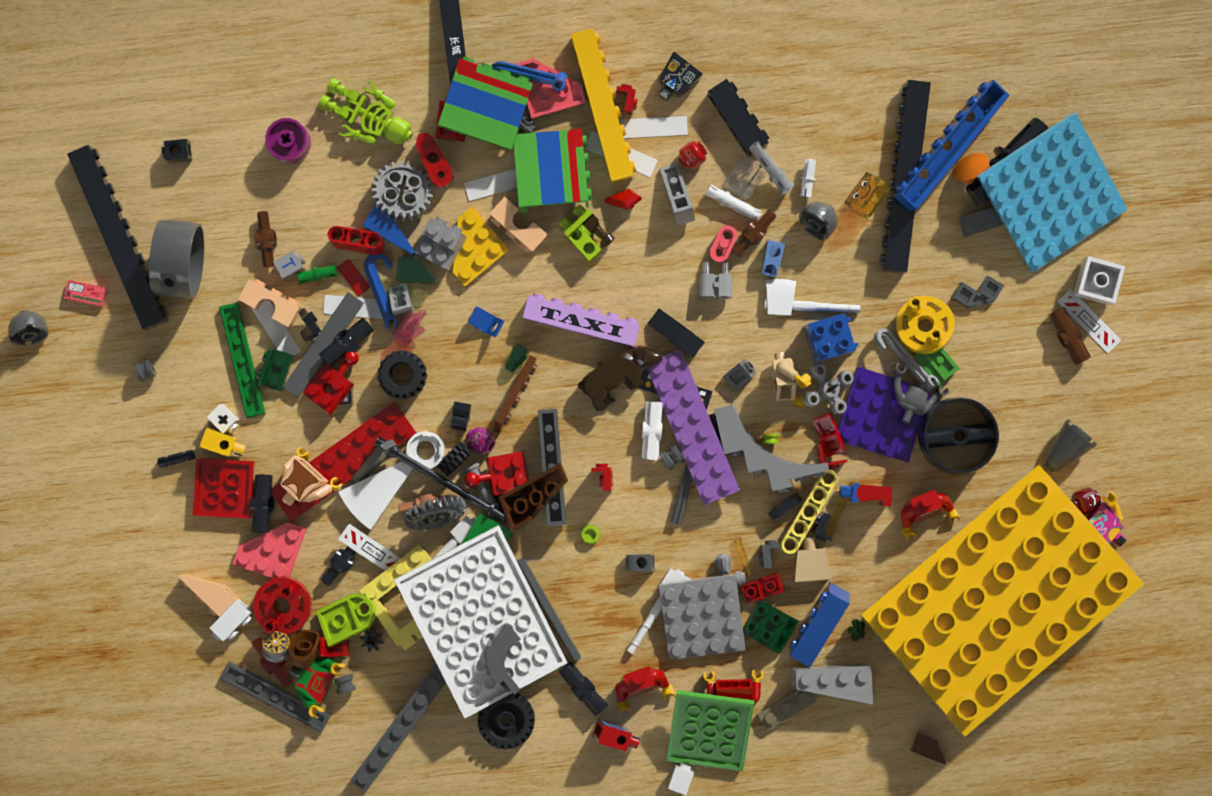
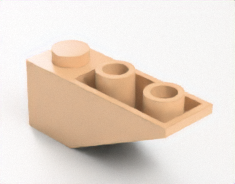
M187 574L179 576L182 580L180 582L182 586L187 590L191 589L195 593L194 597L199 602H205L209 606L208 610L214 616L218 615L221 617L239 599L225 585Z

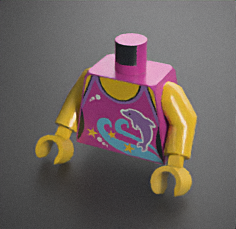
M1108 490L1109 496L1107 498L1101 497L1105 502H1101L1099 508L1091 512L1086 518L1109 544L1113 542L1118 547H1121L1127 540L1119 533L1124 527L1122 523L1123 516L1116 501V495Z

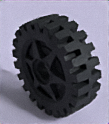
M511 693L480 710L478 713L480 734L491 746L499 749H513L522 745L530 737L535 724V715L530 702L519 693ZM508 715L511 717L512 722L508 725L503 724L501 717Z

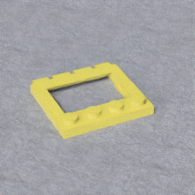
M421 544L417 545L359 590L362 595L367 596L373 601L376 607L377 618L398 647L402 646L404 650L409 649L417 642L413 637L414 635L419 640L423 636L414 620L399 630L396 621L387 608H384L379 599L396 586L394 579L432 560Z

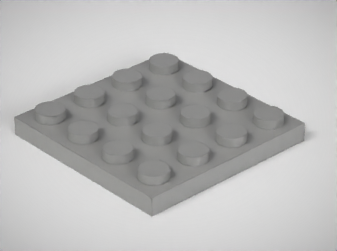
M736 574L659 584L669 660L745 650Z

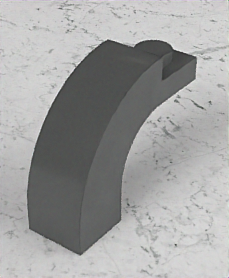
M505 622L489 639L485 652V664L487 672L495 684L502 680L503 682L500 684L507 693L511 691L513 694H516L520 688L507 673L504 661L508 650L521 639L512 627Z

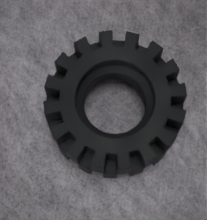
M460 441L439 462L437 467L448 477L467 459L472 451Z

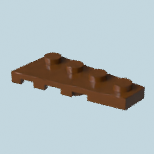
M529 355L495 421L494 431L501 433L504 425H508L512 417L510 414L512 409H516L521 398H519L521 391L525 392L529 384L527 381L529 375L533 376L538 365L535 364L537 358Z

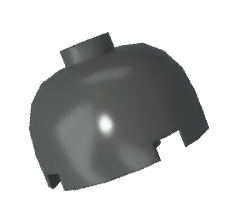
M813 202L799 213L800 223L804 222L808 227L805 230L819 240L823 238L828 239L837 227V215L834 208L829 204Z
M29 310L20 311L10 320L8 325L10 342L21 346L25 345V342L32 341V345L42 342L48 337V327L45 319L40 314Z

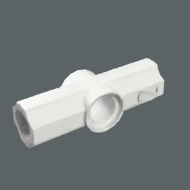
M646 401L645 421H643L642 459L658 460L659 441L662 435L661 416L663 403Z

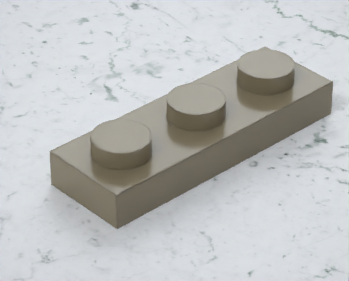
M795 690L760 711L757 715L766 730L769 731L816 702V699L811 692Z

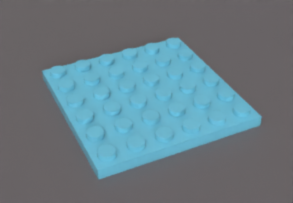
M1074 112L977 176L1025 264L1032 273L1128 210L1077 113Z

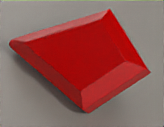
M630 188L604 199L606 204L625 210L634 208L635 204L642 200L641 196Z

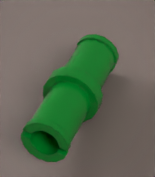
M335 264L322 268L317 266L313 270L297 272L300 284L315 280L320 282L321 279L338 276Z

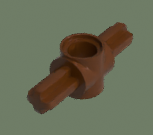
M767 210L758 221H752L741 234L742 239L732 248V252L740 257L751 245L756 246L767 234L765 229L776 219V214L771 210Z
M260 211L257 213L259 230H256L254 234L256 248L262 252L263 267L271 268L275 265L273 263V249L277 247L275 230L270 229L269 213L267 211Z

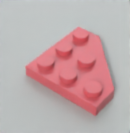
M534 58L515 63L516 65L553 74L558 73L555 69L542 64ZM567 77L564 89L556 91L552 88V85L529 80L530 83H533L527 100L531 119L586 104L582 85Z
M287 522L269 531V533L258 536L238 547L233 565L271 578L290 577L307 528Z

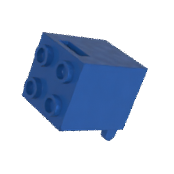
M845 313L809 323L803 327L814 364L851 353L856 350L855 347L859 346L858 342L854 343L848 325V321H851V318H846Z

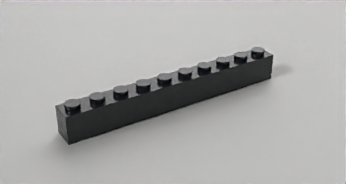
M908 79L905 85L902 84L901 96H904L903 104L900 103L898 115H901V121L897 122L896 134H899L898 141L894 143L896 160L892 161L891 166L894 177L889 182V190L892 193L891 198L887 200L886 209H889V216L885 217L884 228H887L886 236L883 235L882 247L885 248L884 255L881 254L879 266H882V271L905 274L908 270L915 210H907L893 195L897 191L896 187L898 184L909 177L907 175L908 172L920 163L919 159L922 156L931 82Z
M86 145L68 153V158L142 329L150 330L168 322L166 318L168 312L164 305L161 306L159 301L161 296L155 295L151 291L149 270L146 271L144 267L146 262L142 253L137 251L136 246H138L136 238L134 235L131 236L128 230L131 228L130 224L122 216L121 211H123L120 202L115 200L113 195L116 193L115 189L106 179L108 173L105 167L99 163V152L96 148L93 149L90 145Z

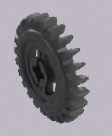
M444 495L442 496V501L435 497L433 499L434 503L432 500L427 499L425 505L420 501L421 508L418 505H414V509L409 508L405 512L404 522L409 529L419 531L441 528L461 518L467 509L466 503L462 497L457 495L454 497L449 495L448 501H446Z

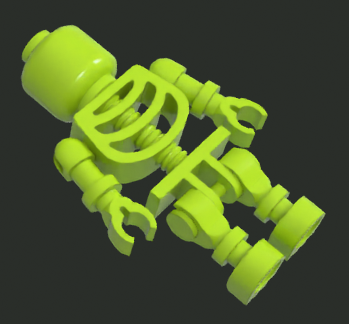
M335 78L330 80L326 91L333 95L337 92L339 96L346 97L348 104L342 107L337 106L336 102H331L332 98L324 94L317 108L324 112L329 109L330 113H336L339 118L345 121L349 119L348 122L351 125H354L360 115L362 117L361 127L367 133L364 134L361 130L355 131L347 125H341L350 132L346 134L340 132L339 134L342 137L354 138L355 141L361 140L373 145L377 141L376 137L381 138L385 132L386 139L397 145L410 141L413 135L411 124L399 117L392 119L394 114L390 109L395 108V101L384 95V91H379L371 81L367 80V83L372 85L371 88L373 90H366L365 87L362 88L366 93L375 96V100H380L382 103L374 102L367 109H364L363 106L368 99L366 95L363 94L360 98L361 94L353 89L352 91L346 89L344 85L340 86L341 81ZM352 104L356 106L355 110L351 109ZM367 119L370 120L369 129L366 128Z

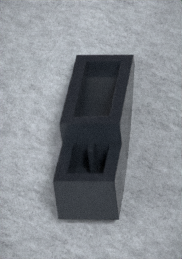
M658 309L647 323L692 358L705 343L661 309Z

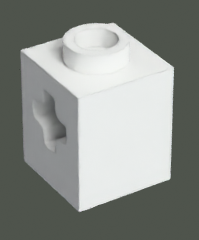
M219 404L207 416L223 434L228 432L231 434L238 427L237 423L240 421L224 404ZM222 416H223V417H228V418L226 419L227 422H228L227 424H225V423L222 424V422H223Z
M680 763V765L675 764L667 785L668 789L687 795L694 775L691 766Z

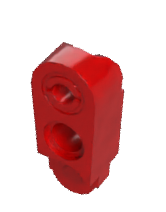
M428 133L420 134L416 139L415 145L431 181L437 187L448 186L454 178L448 162L433 136ZM431 155L439 157L438 161L434 164L428 161ZM444 172L445 176L444 178H439L438 174Z

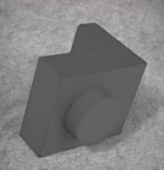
M767 540L765 544L761 545V553H758L759 565L763 564L764 569L772 568L770 549L781 548V543H776V540Z

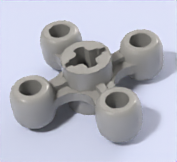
M813 364L810 367V374L818 380L819 384L815 392H808L803 396V403L807 407H815L822 398H826L830 402V411L833 414H843L846 412L847 405L843 400L839 399L838 393L840 387L853 383V374L849 371H842L837 375L836 379L831 380L826 375L827 369L824 364Z

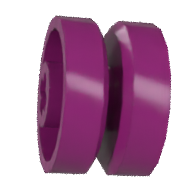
M281 118L274 121L268 127L265 135V144L269 152L279 161L290 164L297 163L308 155L311 148V138L308 131L297 120Z

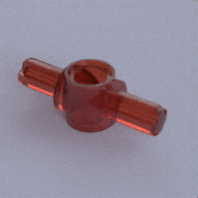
M261 637L255 639L252 645L262 657L259 661L262 668L269 675L275 674L283 687L289 686L293 679L283 667L286 663L285 660L281 662L266 660L262 653L263 639Z

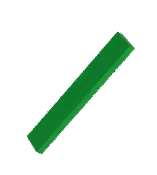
M239 303L220 306V314L246 418L266 414L260 387L257 384L258 380H256L257 375Z

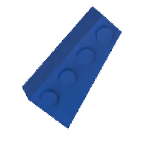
M829 582L825 591L820 595L816 607H813L810 611L808 621L802 624L798 638H794L789 646L792 658L809 668L811 667L849 606L850 593Z

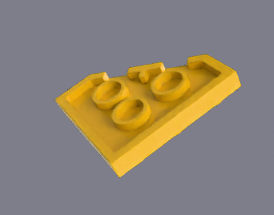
M473 206L457 218V227L463 230L462 234L467 238L454 260L453 273L465 287L509 251Z

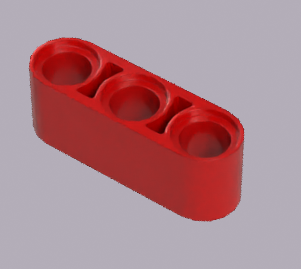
M333 226L327 232L332 246L337 249L371 255H379L385 249L381 236L376 232L341 226ZM337 235H342L340 239L334 240ZM360 238L357 243H352L354 239ZM374 241H378L376 246H370Z

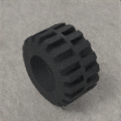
M404 350L391 352L392 354L386 355L385 359L380 362L381 365L377 371L379 385L383 388L384 392L398 399H409L421 392L423 386L426 385L427 369L423 361L417 355ZM398 364H407L413 370V379L406 386H398L392 380V371Z

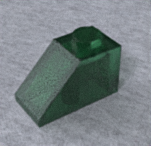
M403 254V258L398 257L396 277L398 282L436 285L435 278L418 259L414 258V255Z

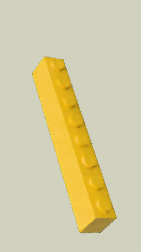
M593 28L571 34V39L611 184L634 178L633 173L636 172L634 161L629 160L628 154H631L629 143H625L623 138L626 132L624 125H620L618 120L621 117L619 107L615 106L613 99H616L614 88H610L608 84L611 78L609 70L604 69L603 63L606 62L604 52L599 51L598 44H601L599 34L594 33Z

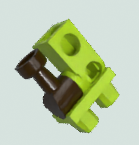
M579 204L572 211L578 219L572 223L568 217H565L559 224L564 231V235L580 251L585 259L591 263L602 252V249L590 236L593 233L601 239L600 244L604 248L610 245L615 237L611 233L606 234L590 209L586 210Z

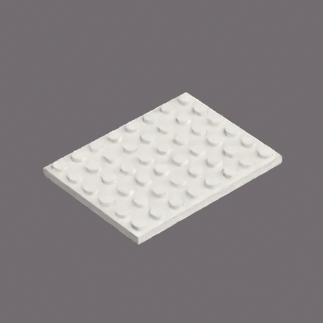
M498 525L394 579L464 718L512 693L511 691L507 693L501 686L502 680L498 684L492 681L485 664V652L489 639L505 622L512 627L521 639L508 650L504 661L507 673L519 688L567 664Z

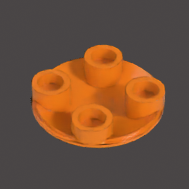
M977 152L962 158L954 167L953 175L955 179L964 182L966 185L972 184L979 174L991 167L988 156Z

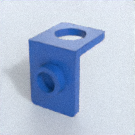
M477 306L467 321L470 325L495 338L504 324V320Z

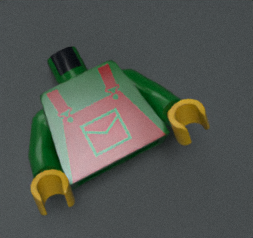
M318 658L308 668L300 669L294 665L291 667L289 674L298 678L294 686L297 689V695L303 705L309 710L311 717L318 719L319 717L316 716L317 710L320 712L324 711L323 708L317 705L322 704L336 675H342L339 672V667H345L344 664L337 663L329 658Z

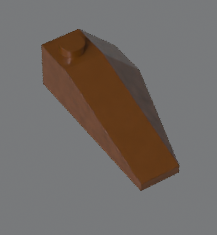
M562 463L553 466L499 496L511 532H515L528 525L568 482Z

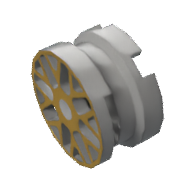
M278 631L266 634L262 641L264 658L270 662L285 660L286 656L289 655L290 641L288 636Z

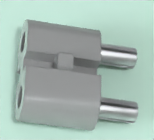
M703 262V274L699 275L700 299H732V275L728 274L727 262L722 263V274L718 275L709 274V262Z

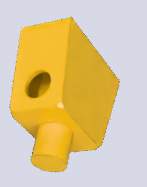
M207 427L199 447L229 457L231 453L242 456L246 446L235 442L236 437L223 434L218 430ZM221 441L228 442L229 447H222L220 444Z

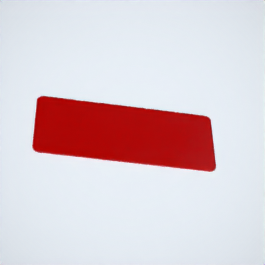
M349 259L337 267L338 271L358 296L370 288L369 284Z

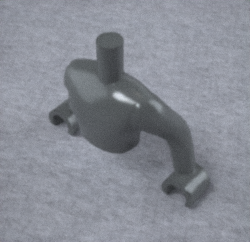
M896 363L892 366V372L895 374L893 390L897 403L906 410L902 421L909 423L913 414L922 416L927 414L940 397L946 396L949 393V389L946 388L941 393L942 385L937 386L934 390L935 393L928 401V393L915 386H909L908 390L903 393L901 378L907 368L903 366L901 371H899V363Z

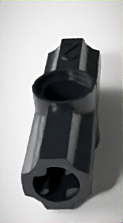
M362 317L348 330L340 331L334 337V342L320 352L319 356L331 367L345 353L355 352L359 347V343L374 331L372 326Z
M255 475L254 495L250 499V510L253 512V533H269L270 514L275 507L274 497L272 496V475Z
M572 661L558 671L570 685V689L580 701H583L595 716L608 706L597 693L592 682L586 676H583Z

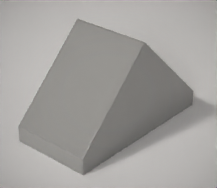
M407 283L388 288L393 315L399 316L414 312Z

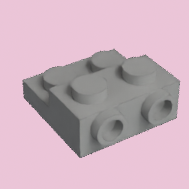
M430 217L422 232L424 237L415 253L449 271L467 237L462 234L463 230L459 227L452 225L450 228L446 226L447 222L439 217L436 219Z

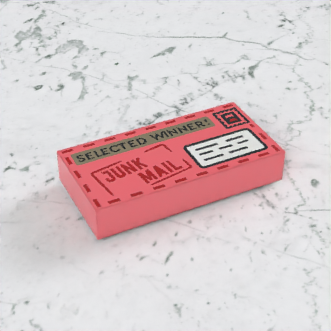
M68 280L64 298L103 307L107 288Z

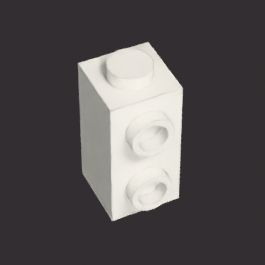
M240 599L236 600L210 627L213 631L211 634L218 641L222 640L224 642L227 639L231 641L239 633L237 629L241 625L245 626L252 619L250 615L253 611Z

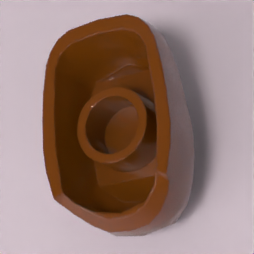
M300 630L293 636L288 651L291 663L295 667L300 669L308 668L315 660L320 639L317 631Z

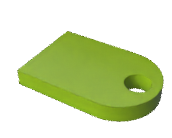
M351 594L316 611L328 647H333L352 638L372 626L376 618V607L370 598L362 594ZM364 604H367L369 611L363 615L361 608Z

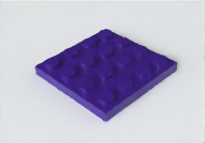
M857 367L846 401L847 409L842 414L838 427L842 442L909 463L923 416L913 414L909 423L903 422L902 418L906 410L896 401L893 390L894 378ZM901 380L903 393L908 390L909 386L919 388L918 385ZM928 391V392H927V393H928L927 401H928V399H929V396H930V392H931V391Z

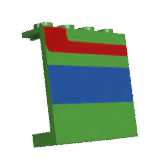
M459 58L437 126L509 151L512 150L533 83H530L529 79L523 76H518V78L510 76L511 72L500 69V72L493 70V66L482 63L478 65L471 58Z
M582 129L516 135L514 154L520 213H528L527 207L586 202V207H589L588 201L592 200L591 189H587V183L590 182V171L585 170V165L589 164L588 153H584L583 147H587L586 135L582 136Z

